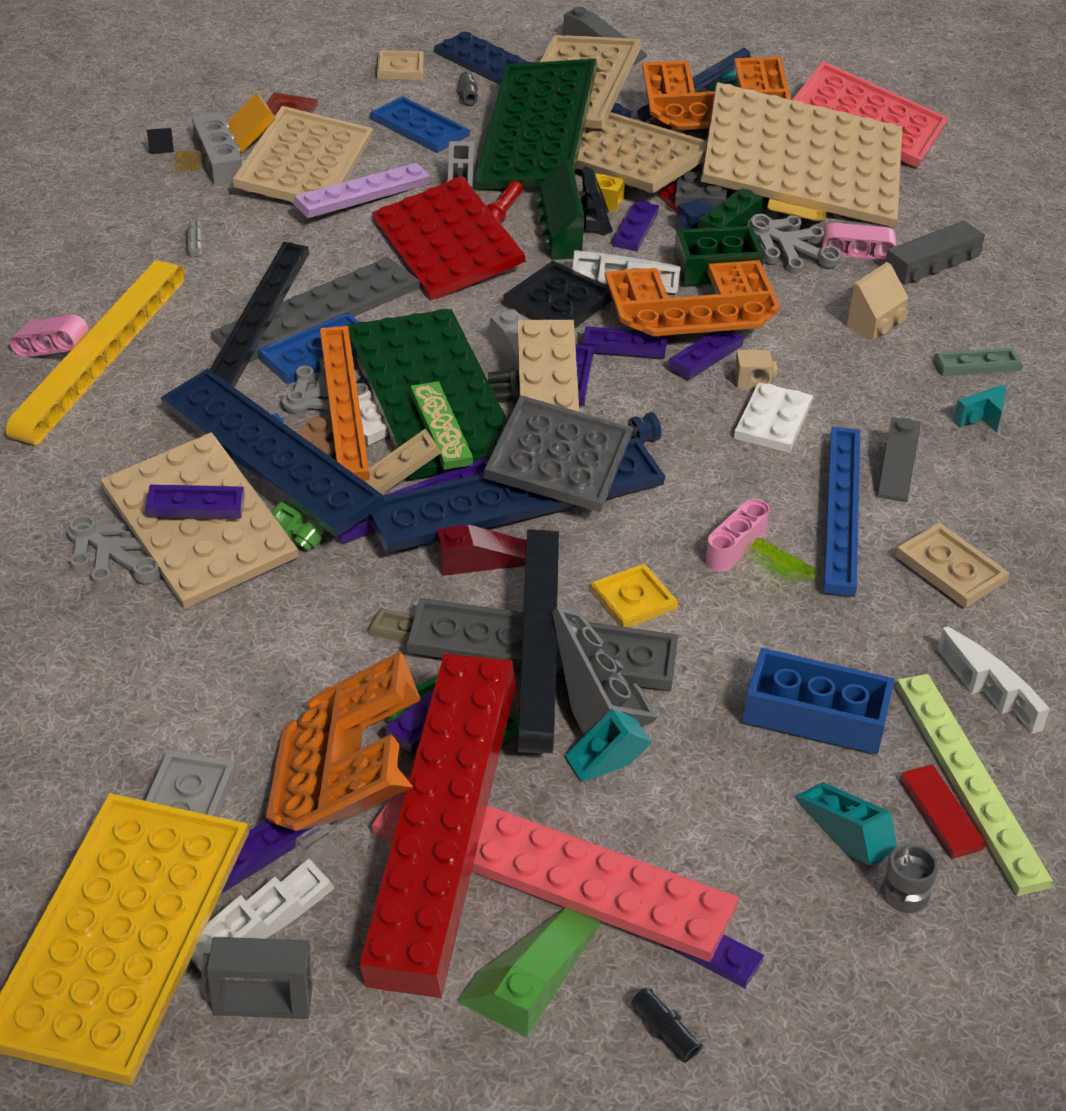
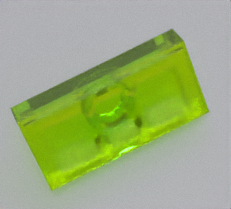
M756 538L751 548L773 559L771 566L786 574L791 569L813 580L818 572L813 566L761 538Z

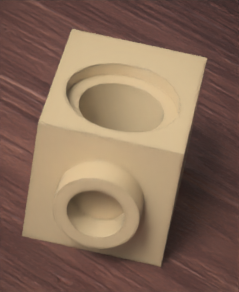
M770 350L736 351L734 374L737 388H756L758 382L771 384L772 378L777 376V362L772 361Z

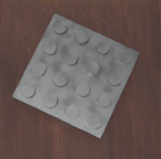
M520 395L485 467L484 478L601 512L632 437L633 427Z

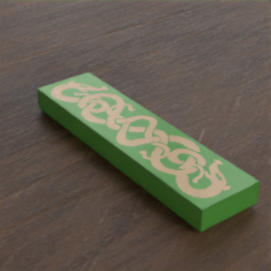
M439 381L411 386V396L424 426L442 452L438 455L443 469L447 470L473 465L472 453Z

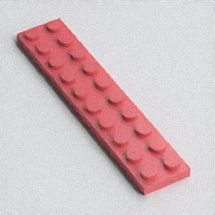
M406 775V779L408 781L410 780V776ZM406 791L389 799L372 824L373 834L393 841ZM487 805L472 868L473 873L705 961H711L738 907V896Z

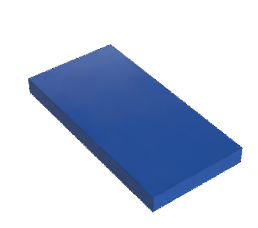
M404 96L369 113L370 119L435 153L448 148L449 141H461L470 136V129Z
M349 313L343 314L258 349V359L287 385L297 381L296 370L301 366H310L313 369V374L321 371L320 359L323 357L320 328L341 327L355 324L359 321Z

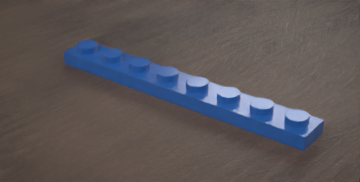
M831 426L823 593L855 596L860 473L859 429Z

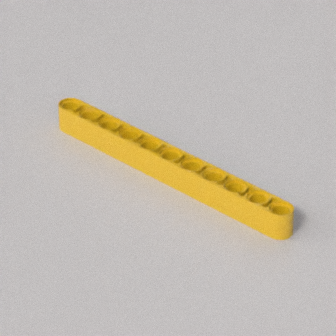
M155 260L10 416L6 425L7 437L24 443L39 445L181 286L185 276L184 267Z

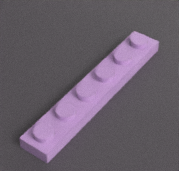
M413 163L296 195L294 197V205L307 218L421 187L430 183L431 176L419 164Z

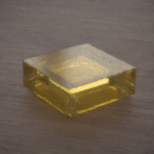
M201 151L176 152V171L201 170Z

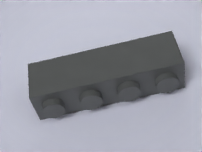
M963 220L887 249L885 263L887 262L892 265L899 281L906 285L934 273H939L949 267L957 266L972 258H977L981 255L985 234Z

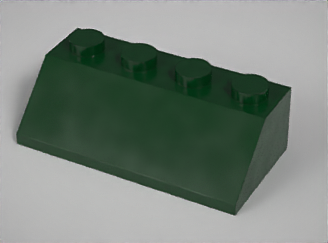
M566 161L540 184V194H536L535 199L539 223H541L542 237H544L545 251H550L551 260L573 259L574 250L582 251L584 212L572 162Z

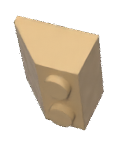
M886 262L855 282L853 287L847 327L872 341L881 334L885 335L896 324H901L908 314L906 309L908 296L891 264Z

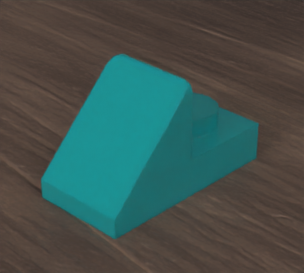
M1000 385L958 399L953 422L962 427L983 420L997 432L1003 411L1006 387Z

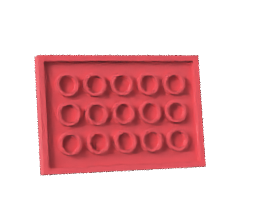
M824 61L821 62L793 98V101L823 106L830 110L847 112L851 115L868 117L876 121L901 126V160L905 164L913 165L917 168L948 120V117Z

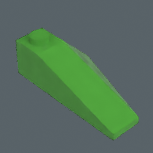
M566 907L478 971L459 999V1004L528 1037L595 934L601 921Z

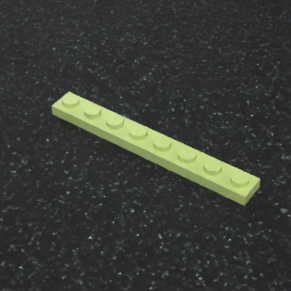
M929 674L898 679L897 691L1015 894L1020 896L1050 889L1053 882L1052 878Z

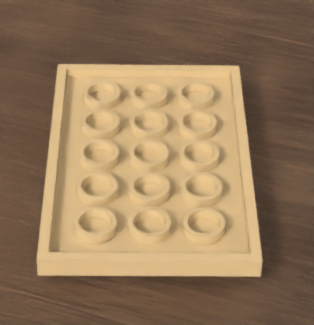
M553 36L540 62L597 59L598 67L585 123L586 128H603L642 47L641 39Z
M282 106L275 116L276 119L267 127L233 178V187L246 192L266 195L269 198L290 201L294 204V197L296 195L346 182L373 136V128Z
M610 112L603 128L591 129L584 127L576 169L583 170V167L587 166L594 170L595 175L598 173L621 178L627 186L637 187L648 193H655L704 162L707 141Z
M212 432L101 479L103 489L147 555L152 557L158 564L160 574L184 609L299 557L298 548ZM149 485L242 486L245 491L242 518L147 516L145 505Z

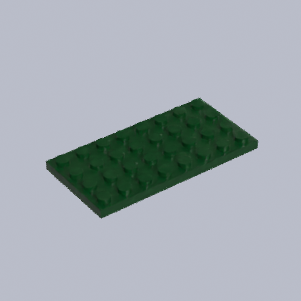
M596 58L505 65L474 180L476 190L507 188L512 181L520 182L523 187H540V184L566 161L572 162L575 173L598 67Z
M452 308L345 325L348 326L351 348L377 404V408L382 415L384 424L387 426L395 449L426 429L411 396V386L439 381L472 453L473 462L482 458L490 459L508 420ZM437 455L410 474L408 479L438 475L456 468L444 470Z

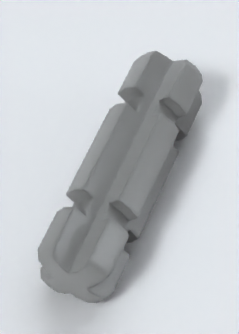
M191 221L188 224V255L191 258L195 256L201 257L202 223L200 221Z

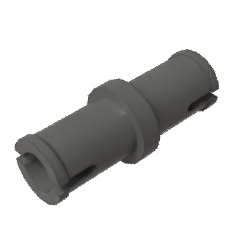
M465 71L459 76L460 93L463 95L466 104L474 105L478 101V86L474 81L472 73Z

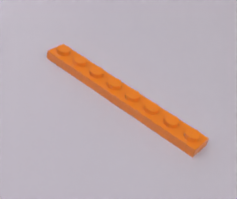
M348 326L320 328L336 461L363 481L370 480Z

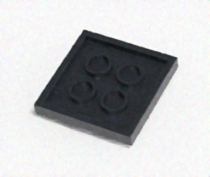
M553 260L503 295V304L536 320H574V328L613 300L607 285Z

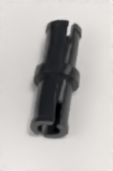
M650 987L643 988L635 995L631 1005L653 1026L652 1032L658 1039L664 1038L685 1063L701 1051L703 1044L681 1023L679 1013L676 1010L670 1011L653 993Z

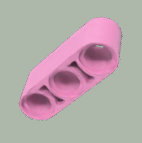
M830 223L823 229L822 248L827 245L835 246L841 251V256L886 260L887 249L897 246L896 233L887 227Z
M72 314L28 321L11 337L9 344L17 355L24 357L67 352L72 350L88 333V326L80 316Z
M758 499L744 502L709 535L705 563L710 569L715 571L729 570L765 536L770 513L768 504Z

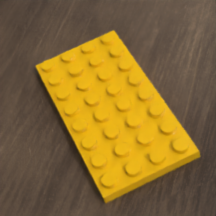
M109 793L0 993V1054L132 1086L249 835L248 823Z

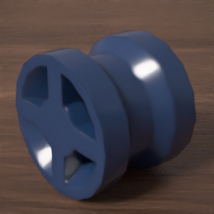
M646 413L642 418L637 416L629 418L628 426L633 427L631 439L639 438L643 444L646 440H651L652 442L660 440L662 433L661 425L655 413Z

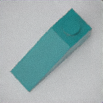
M824 782L796 795V800L847 855L871 865L882 862L897 847L891 811Z

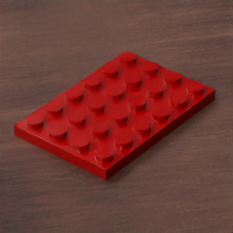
M463 176L453 178L446 183L428 188L426 191L408 196L401 201L383 206L371 212L373 220L409 271L420 280V286L430 300L438 299L526 262L525 253Z

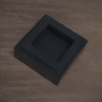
M171 128L147 130L150 154L174 152Z

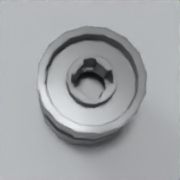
M907 843L899 845L892 851L882 886V895L886 903L893 909L904 913H915L927 907L939 869L938 860L929 849L919 844Z

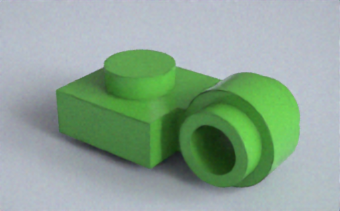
M281 501L273 510L272 515L289 538L292 540L296 536L293 542L298 547L309 552L311 548L315 549L322 540L321 534L323 531L317 525L310 521L304 525L307 518L303 513Z

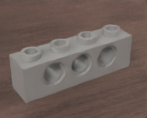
M220 112L192 116L194 138L214 185L233 182V178L245 162V158L241 156L239 145L235 144L234 134L230 132L228 121H224Z

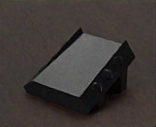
M587 166L583 167L581 204L584 212V230L605 236L613 232L607 216L609 210L594 170Z

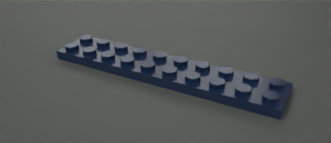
M466 31L460 32L450 39H445L434 46L435 54L498 85L501 83L506 64L532 63ZM614 103L611 113L631 118V110L622 107L621 104Z
M208 368L161 397L165 408L202 436L212 432L232 459L335 537H338L385 505L383 494Z
M639 438L630 439L606 499L664 485L666 476ZM479 474L385 496V505L367 516L385 551L388 553L437 541V528L472 525L486 529L576 507L577 505L485 479L484 474Z

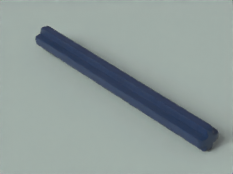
M742 48L692 77L695 92L732 71L735 58H751L750 51ZM649 103L637 110L638 118L643 122L654 117L650 115Z

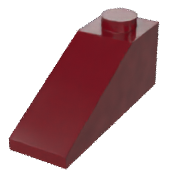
M472 525L437 528V556L442 576L525 566L526 539Z

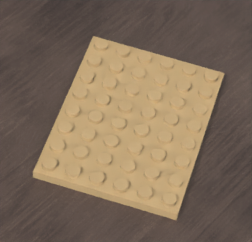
M717 82L701 182L734 190L744 188L753 191V193L759 196L895 228L898 221L902 127L893 123H884L868 117L855 116L847 112L830 110L823 106H814L801 101L781 98L777 95H768L752 89L747 90L731 84Z

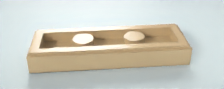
M424 429L370 467V480L365 482L381 494H384L442 452L427 430Z

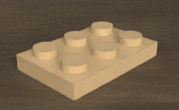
M940 522L898 546L895 555L964 608L1007 583L1010 574Z

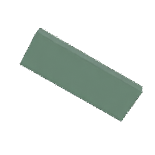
M1014 348L935 353L934 361L942 376L1021 371L1023 365Z

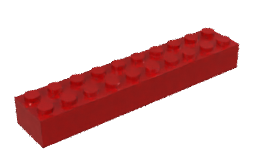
M443 654L409 780L413 788L406 791L360 961V969L366 987L442 998L516 687L512 660Z

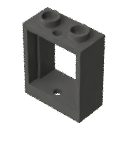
M213 937L210 953L203 954L201 973L202 977H207L205 999L211 1000L214 1016L309 1019L313 989L309 940ZM225 977L289 979V982L225 980Z

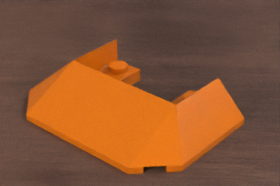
M781 56L735 58L734 69L739 88L752 89L760 93L777 95L791 100ZM689 60L643 62L642 69L650 115L676 130L709 129L714 92H695Z
M760 260L708 264L707 273L716 292L715 295L668 298L657 268L605 271L604 273L620 322L651 336L761 328L780 310V303Z
M401 651L315 694L306 704L308 710L302 715L298 722L291 720L284 727L266 818L270 823L299 831L351 818L413 788L397 767L399 743L392 734L361 749L363 729L421 701Z

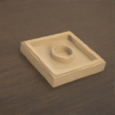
M380 50L377 79L423 80L424 52Z

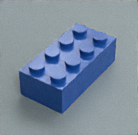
M761 648L747 693L743 723L878 754L895 678Z

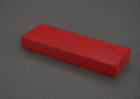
M933 764L902 772L900 782L951 859L983 851L986 842Z

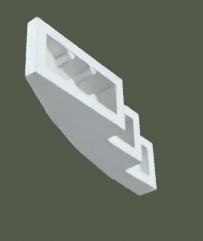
M574 250L572 270L600 283L607 284L604 276L605 271L657 268L666 292L677 293L680 266L632 257Z
M949 626L944 627L937 650L971 694L984 691L1001 714L1014 711L1031 734L1043 731L1050 708L1034 690L1006 664L979 644Z
M308 858L283 881L280 882L275 876L247 901L240 895L210 920L204 929L191 960L201 971L203 954L210 953L213 937L266 939L304 914L334 889L333 884Z

